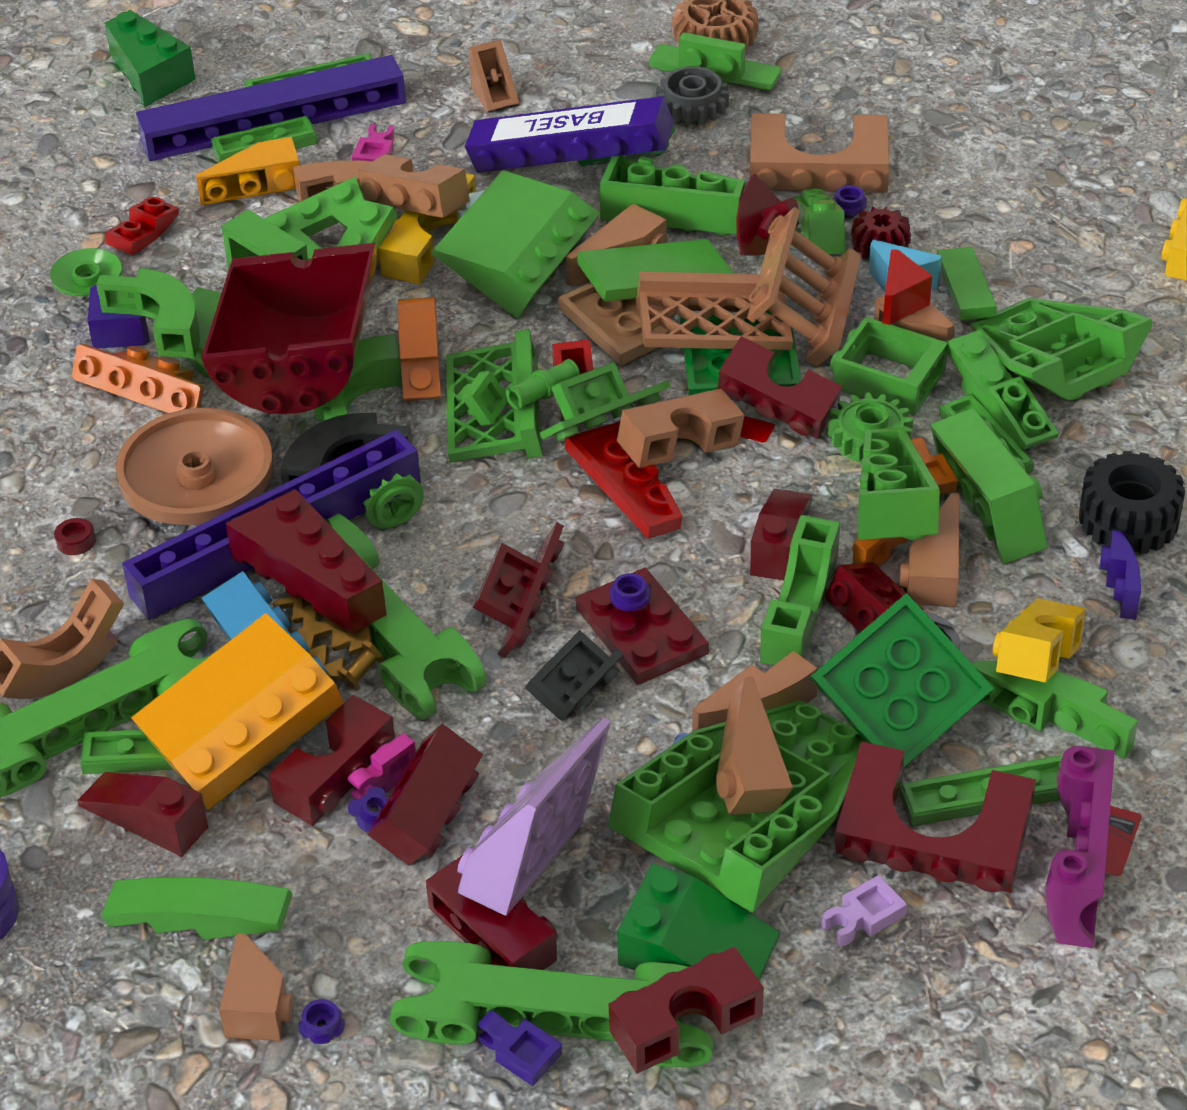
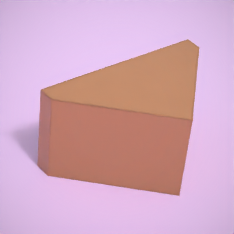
M501 39L469 47L471 88L486 111L490 112L519 104Z

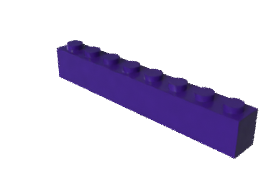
M388 55L137 111L136 118L140 140L150 162L211 148V138L303 116H308L311 124H317L406 103L404 75L393 55Z
M396 429L123 562L122 566L129 597L146 618L150 620L227 582L242 571L245 573L255 568L247 562L241 564L231 557L225 523L294 489L325 520L336 514L351 520L365 513L366 509L363 503L371 498L370 489H378L382 485V479L388 482L391 481L396 473L402 477L410 474L421 484L418 450Z

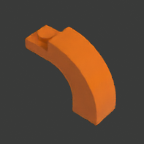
M436 298L398 299V330L403 400L441 399Z

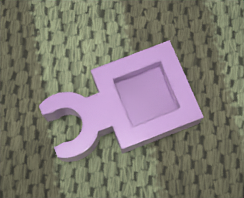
M877 875L843 895L842 907H834L827 910L822 916V928L828 930L834 925L843 926L844 928L837 931L836 943L839 946H845L854 940L856 931L861 928L871 937L905 917L907 904Z

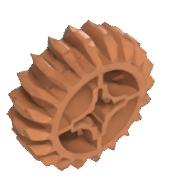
M684 0L677 4L674 17H672L674 40L678 44L680 36L685 32L745 44V51H747L748 46L754 45V39L759 31V21L756 8L752 6V2L749 0Z

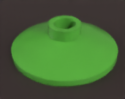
M98 248L79 249L59 258L51 268L50 278L53 286L64 294L90 296V288L96 285L100 275L121 276L122 265L119 258L107 250Z

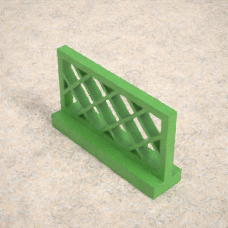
M530 329L515 331L516 342L446 354L447 449L450 463L525 449L528 459L543 456L542 438L539 433L542 431L540 399L525 405L519 410L512 408L503 417L498 415L493 422L495 424L485 433L476 429L480 424L475 417H472L467 423L458 420L469 408L464 400L458 399L457 394L466 384H471L479 372L484 370L491 371L498 382L503 379L511 382L504 389L506 393L507 388L531 378V374L538 370V356ZM511 356L501 367L493 363L498 358ZM470 363L474 365L465 374L456 370V366ZM505 429L515 433V437L496 439ZM467 436L476 439L472 445L457 447Z

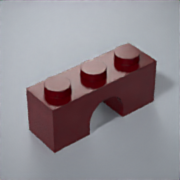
M741 336L719 371L718 389H722L731 400L743 401L755 407L761 415L767 418H777L789 424L795 432L801 435L809 434L818 439L830 420L831 410L838 407L842 386L809 369L798 384L790 387L779 386L769 378L773 370L775 352Z
M352 695L325 720L329 749L334 751L333 753L325 756H314L296 748L269 774L273 803L312 826L325 814L332 812L339 800L354 786L348 781V777L359 768L369 767L371 765L370 756L382 745L390 743L395 739L393 716L355 695Z
M734 946L721 953L709 954L699 963L679 972H669L658 981L637 991H627L621 994L616 1000L608 1003L609 1031L636 1074L679 1055V1025L676 1022L678 1018L688 1014L705 1016L713 1022L722 1035L763 1016L764 987Z

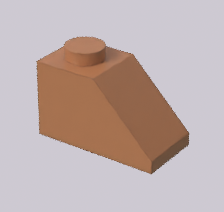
M236 934L219 1008L225 1038L281 1041L284 1022L291 1023L294 1011L293 994H287L283 974L246 934Z

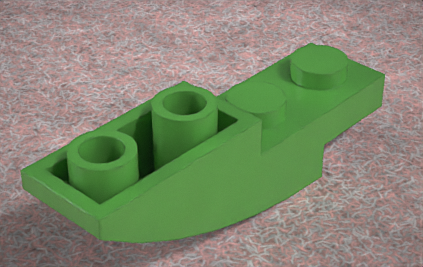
M980 330L947 341V354L963 377L961 389L966 396L973 394L1019 447L1025 450L1058 438L1059 432L1022 377H1011Z
M974 661L972 663L994 687L993 691L980 701L982 704L989 705L1013 717L1016 721L1024 723L1040 732L1050 721L1063 730L1071 732L1097 745L1101 749L1115 750V755L1123 759L1133 749L1138 720L1107 705L1108 690L1058 671L1044 683L996 672L997 661Z

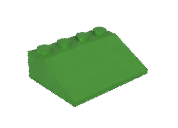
M502 170L437 244L431 254L518 319L565 262L566 255L572 252L583 240L600 215V212L571 191Z

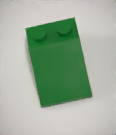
M652 863L617 930L618 965L634 971L636 967L646 962L678 964L690 967L699 963L709 954L721 953L735 946L760 981L778 942L780 932L696 877Z

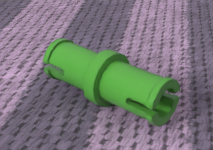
M570 359L548 370L539 369L531 374V378L507 388L506 398L509 404L516 410L538 399H549L554 396L551 387L559 382L580 375L579 369L575 362Z

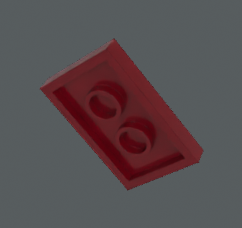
M646 567L633 572L645 579L651 591L650 601L642 609L624 611L616 608L611 603L609 595L614 581L575 597L576 609L610 652L613 653L618 648L624 653L618 662L637 686L709 654V642Z

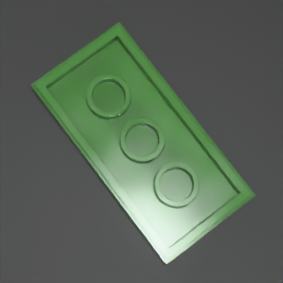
M708 239L579 251L577 256V264L605 302L636 299L639 272L735 274Z

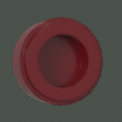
M67 519L60 523L54 531L57 548L66 555L83 554L89 551L96 542L93 525L86 519Z

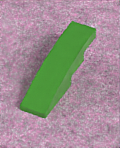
M151 877L116 880L101 917L109 927L148 922L156 934L195 929L203 940L236 936V934H256L280 931L282 929L293 893L289 888L246 881L201 877Z

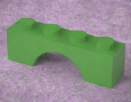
M800 515L791 541L788 566L778 600L771 599L761 627L760 663L775 665L792 651L805 659L838 559L840 522Z

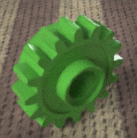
M866 392L864 399H859L853 394L850 395V403L840 400L838 402V409L831 410L828 437H832V446L838 447L841 455L862 463L865 430L904 427L911 439L913 418L909 417L908 408L899 409L900 401L898 399L889 403L886 401L885 394H881L878 399L872 398L870 392Z

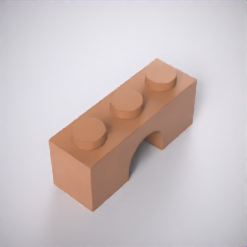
M384 154L358 169L360 184L366 201L441 218L470 202L466 172L463 168L437 164L430 169L414 172L412 159Z
M722 389L622 410L617 442L636 465L642 468L672 461L677 438H685L696 442L705 453L737 446L744 414Z

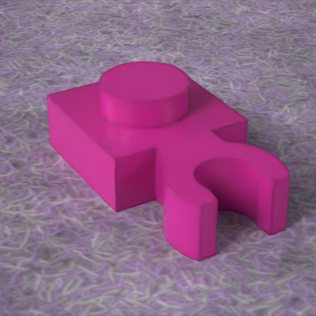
M371 124L368 128L369 138L360 137L351 158L352 161H374L384 154L393 155V126H388L387 131L383 133H377L376 124Z
M402 733L390 743L382 745L370 756L371 765L369 767L359 768L348 777V781L356 787V789L350 792L351 797L360 799L373 786L382 788L385 794L395 788L416 752L415 742Z

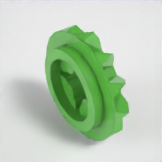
M396 473L391 481L388 482L382 479V485L378 489H370L371 498L363 503L366 509L364 515L373 526L380 529H390L410 520L420 509L424 499L423 487L410 474L402 477Z

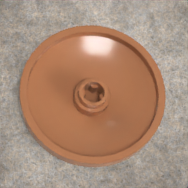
M217 408L184 409L151 420L136 430L126 440L116 461L117 480L125 501L135 511L147 518L174 525L203 524L260 496L267 488L274 468L271 444L261 427L241 414Z

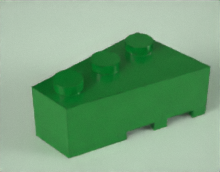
M132 10L122 12L117 17L105 22L110 55L122 74L126 75L130 80L132 89L138 92L144 107L196 80L191 47Z

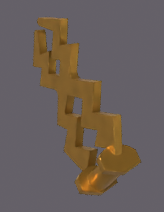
M290 595L275 600L272 603L274 607L278 605L281 609L293 607L292 621L294 624L303 622V627L297 629V631L310 649L308 653L312 658L315 656L319 658L331 679L344 680L352 689L358 691L360 689L358 681L375 662L379 664L384 662L382 654L373 645L369 625L351 634L329 619L318 622L319 613L313 610L312 604L305 606V599L302 597L296 599ZM291 626L287 628L290 634L296 631H291ZM332 634L331 648L334 652L350 646L349 654L351 656L362 653L346 670V660L344 658L328 663L329 646L324 644L315 647L318 638Z

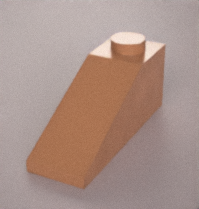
M632 204L566 255L567 285L574 287L590 282L577 264L579 251L667 243L666 219Z
M951 493L940 507L938 534L926 535L922 539L915 540L910 546L909 563H901L899 587L907 588V594L919 605L956 607L959 581V493Z
M753 676L743 679L729 702L717 769V791L720 797L724 799L729 815L774 812L781 806L793 788Z

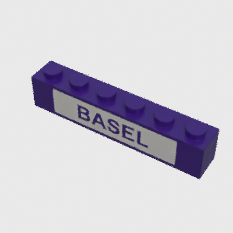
M664 96L480 119L474 121L465 144V149L477 173L666 150L674 121Z

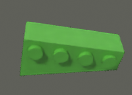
M626 155L612 156L600 182V220L611 221L629 206L635 204L666 219V227L679 228L685 232L699 230L714 232L718 235L737 234L736 215L740 197L745 189V180L707 171H701L694 175L690 174L686 166L672 164L668 168L654 165V159L643 156L638 161L626 159Z
M974 408L930 424L936 454H943L958 479L957 489L961 488L966 504L972 514L978 513L983 524L982 531L989 541L996 539L997 555L1003 565L1046 549L1047 542L1039 500L1043 498L1040 483L1035 476L1030 477L1026 473L1025 466L1019 457L1014 458L1011 455L1005 439L997 438L988 419L983 420Z
M904 427L865 430L859 489L858 540L894 537L918 540L926 535L938 534L940 489Z

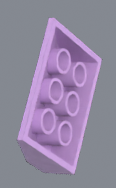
M603 717L546 767L533 783L526 782L518 795L517 801L514 804L507 803L503 808L496 825H488L483 831L478 845L474 849L471 847L466 849L457 869L462 874L457 893L505 916L508 915L580 828L611 724L610 720Z

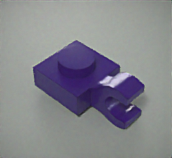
M489 1011L478 1023V1027L484 1030L479 1035L478 1040L486 1047L496 1050L495 1061L531 1086H534L562 1055V1043L526 1019L515 1028L497 1013Z

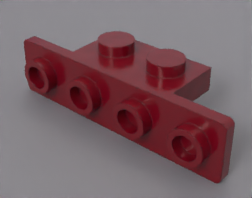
M556 522L543 540L535 560L501 543L495 552L473 608L508 626L498 655L503 658L507 657L514 646L520 649L531 631V627L526 625L528 619L532 620L538 611L542 598L537 596L539 590L543 591L553 574V570L548 567L549 563L556 561L564 546V542L559 540L564 525Z

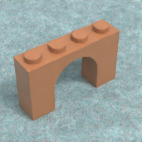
M752 113L750 178L753 174H756L770 190L803 191L807 189H822L823 191H837L840 187L852 185L861 188L863 192L888 191V115H854L852 143L847 148L833 154L813 155L795 149L786 140V114Z

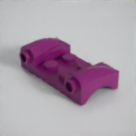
M1072 746L1064 752L1060 762L1056 782L1059 799L1068 818L1066 837L1076 838L1075 851L1062 850L1054 856L1045 886L1047 914L1056 937V943L1088 948L1094 947L1097 905L1104 892L1115 750Z

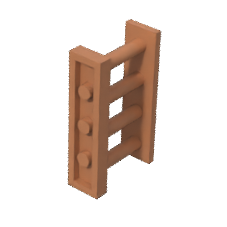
M794 207L784 217L782 215L776 217L768 229L770 238L756 288L749 297L751 306L747 319L754 322L766 310L773 313L807 338L809 347L805 360L817 368L840 348L861 255L852 248L848 249L841 257H832L795 230L800 210ZM791 245L824 268L826 278L789 252ZM787 268L819 291L820 301L783 275L784 269ZM778 291H781L813 314L815 323L812 324L777 299Z

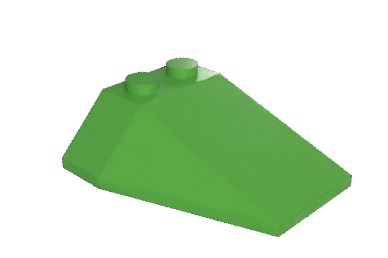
M1027 298L996 312V317L983 318L970 323L971 330L973 332L977 330L982 332L1001 362L1010 371L1042 390L1061 397L1063 400L1079 399L1083 396V393L1096 387L1107 386L1114 379L1127 374L1153 326L1151 318L1128 310Z

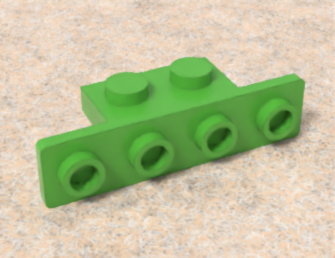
M685 32L679 38V47L659 44L649 59L650 67L659 68L663 71L671 72L690 66L703 67L721 76L722 81L725 83L751 86L759 90H772L781 76V67L745 60V44Z
M615 362L559 382L552 386L551 389L565 420L539 432L543 440L556 435L558 441H561L579 433L577 426L584 424L586 430L606 422V414L611 413L613 419L621 417L622 410L634 408L632 405L638 402L639 406L653 404L661 400L659 393L670 388V383L666 380L629 395Z

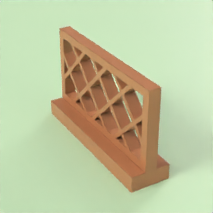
M639 272L636 306L640 311L644 347L733 349L741 336L731 335L726 332L732 327L744 333L742 337L768 350H792L793 338L791 327L774 314L769 315L764 312L756 319L760 323L755 327L743 321V319L748 317L751 306L749 297L756 288L759 274ZM778 291L777 299L786 304L785 294ZM677 314L687 321L679 325L669 318ZM714 315L724 322L716 326L706 319ZM660 325L670 331V333L652 334L651 331ZM697 326L707 333L705 335H695L690 330ZM771 328L781 334L782 337L768 336L763 332Z

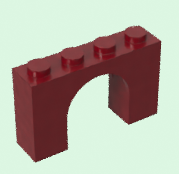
M861 741L835 831L836 853L842 854L847 859L855 862H865L868 860L886 864L891 869L899 872H909L912 870L929 874L943 882L960 881L973 884L986 892L1004 891L1012 893L1034 801L1036 779L992 770L982 810L977 820L968 829L959 834L949 837H929L919 834L906 826L894 808L904 773V751Z

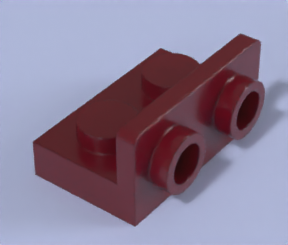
M874 562L839 565L826 592L825 599L861 633L905 595L906 592Z

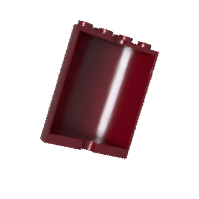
M376 243L314 249L312 258L308 260L298 259L293 252L232 259L201 357L204 368L214 383L237 402L268 414L307 412L323 406L336 397L347 384L353 369L376 269Z

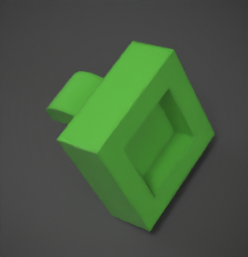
M491 371L479 372L473 382L466 384L457 395L458 399L464 400L468 406V414L473 415L481 426L492 425L508 402L505 391Z

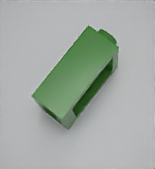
M249 209L221 226L228 270L234 258L293 252L298 259L308 260L306 244Z
M865 316L857 329H852L849 332L846 344L842 350H837L831 359L830 371L833 372V382L841 385L843 392L854 394L861 398L865 397L866 392H870L874 399H878L881 394H885L886 401L889 403L898 399L900 401L899 409L908 408L909 414L916 415L945 372L948 343L891 324H882L881 321ZM870 353L914 368L908 377L904 379L861 365V362Z

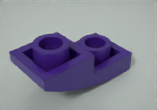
M1112 530L1110 546H1102L1099 570L1107 571L1106 587L1114 588V601H1121L1120 618L1136 620L1141 595L1139 565L1126 537L1121 531Z

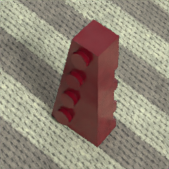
M296 489L225 523L231 557L241 564L247 562L255 567L256 574L267 581L272 578L284 585L286 593L296 599L299 597L306 599L312 603L313 610L351 634L387 615L383 581Z

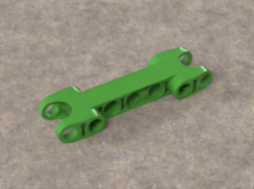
M340 514L325 520L372 570L379 565V558L375 547L355 524ZM383 581L387 615L369 624L373 645L386 660L378 665L380 678L385 688L395 700L419 720H425L437 713L436 703L430 692L436 686L455 684L473 693L486 687L487 679L482 663L470 644L453 627H449L434 635Z
M188 618L148 632L136 639L129 650L130 658L12 712L8 705L0 703V797L12 794L38 781L47 769L45 760L82 743L84 732L108 731L131 720V717L210 657L211 655L202 658H191L207 641L208 634L202 624L196 619ZM195 632L192 638L181 642L185 635Z
M452 941L416 942L406 949L402 966L409 975L425 983L432 984L435 988L421 996H410L394 1002L389 1021L398 1032L409 1037L435 1043L465 1045L475 1040L478 1023L489 1011H493L515 1028L526 1019L549 1035L616 1042L609 1031L608 1003L616 1000L627 991H637L658 981L665 974L679 972L687 968V966L646 962L636 967L633 979L491 965L492 956L490 952L476 944ZM416 959H423L429 962H421ZM677 1019L676 1022L679 1025V1055L655 1066L694 1067L703 1065L712 1058L714 1049L713 1037L709 1033Z

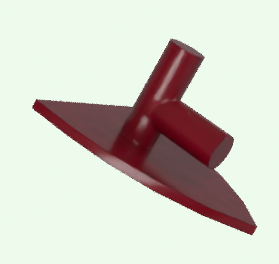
M756 174L752 175L745 186L739 200L736 215L737 240L740 255L744 256L765 255L770 238L768 229L772 222L779 215L784 217L794 207L798 209V203L795 199L790 198L781 202Z

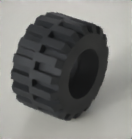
M1123 451V454L1120 455L1111 453L1107 454L1106 459H1097L1094 461V465L1089 466L1083 481L1079 508V522L1083 524L1082 530L1086 535H1092V541L1098 545L1110 546L1112 530L1122 532L1134 552L1147 554L1149 549L1155 551L1162 549L1164 543L1169 544L1174 539V535L1178 532L1185 487H1183L1184 481L1181 475H1176L1177 470L1172 465H1165V460L1159 457H1149V454L1143 452L1132 454V451Z

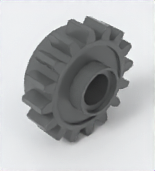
M690 66L676 69L669 73L665 79H661L660 86L656 88V97L664 96L675 123L681 119L685 120L686 125H690L692 120H697L699 124H704V119L706 118L715 121L716 114L724 115L725 107H729L728 84L722 83V77L707 68Z

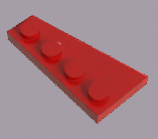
M620 421L566 438L565 450L647 539L681 529L683 516L668 487L665 484H661L658 478L659 470L656 465L639 468L617 442Z

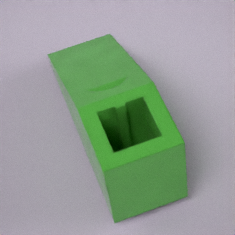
M807 189L802 191V195L793 196V199L798 203V210H800L798 221L800 222L801 234L829 255L845 253L844 210L828 193L823 194L822 189Z

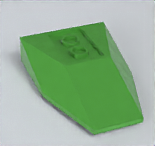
M801 700L765 710L793 786L781 806L774 812L729 815L724 799L718 794L716 786V775L726 722L692 731L618 782L615 786L608 827L686 874L696 877L728 899L754 913L836 820L846 796L861 741L866 742L851 725L842 723L823 713L816 706Z

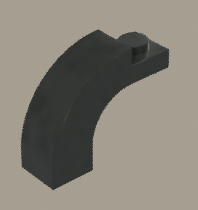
M376 413L346 414L320 422L302 433L287 450L280 467L282 485L396 429L412 444L411 427L378 424Z

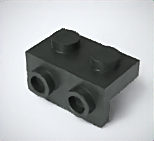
M579 630L528 682L525 689L562 722L573 710L580 715L596 697L591 691L597 685H600L603 689L609 685L621 671L615 665L624 653L617 648L609 657Z

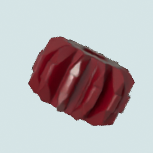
M872 206L870 212L860 211L859 217L854 219L851 226L853 250L861 253L862 259L870 258L872 240L909 248L911 243L909 218L901 216L900 210L889 211L887 206L879 210Z

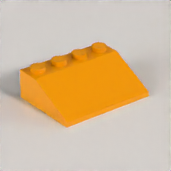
M265 613L137 712L131 719L189 788L202 794L204 807L210 810L344 702L334 681L312 656Z

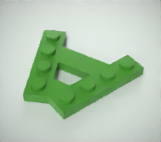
M353 177L264 219L306 244L308 259H311L314 249L322 248L310 239L309 236L337 223L343 225L346 231L336 247L376 243V249L378 250L398 215L392 206L366 201L361 185L357 178Z

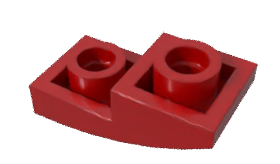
M158 197L146 198L143 202L129 208V221H124L120 225L106 231V244L134 255L155 241L171 225L179 214V208L166 203Z

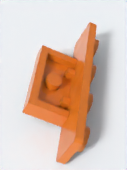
M79 344L76 347L72 371L73 380L167 413L201 408L204 392L202 384L192 381L194 370L180 366L181 362L178 359L171 357L157 358L149 355L150 351L148 349L138 346H129L126 351L110 353L87 344Z

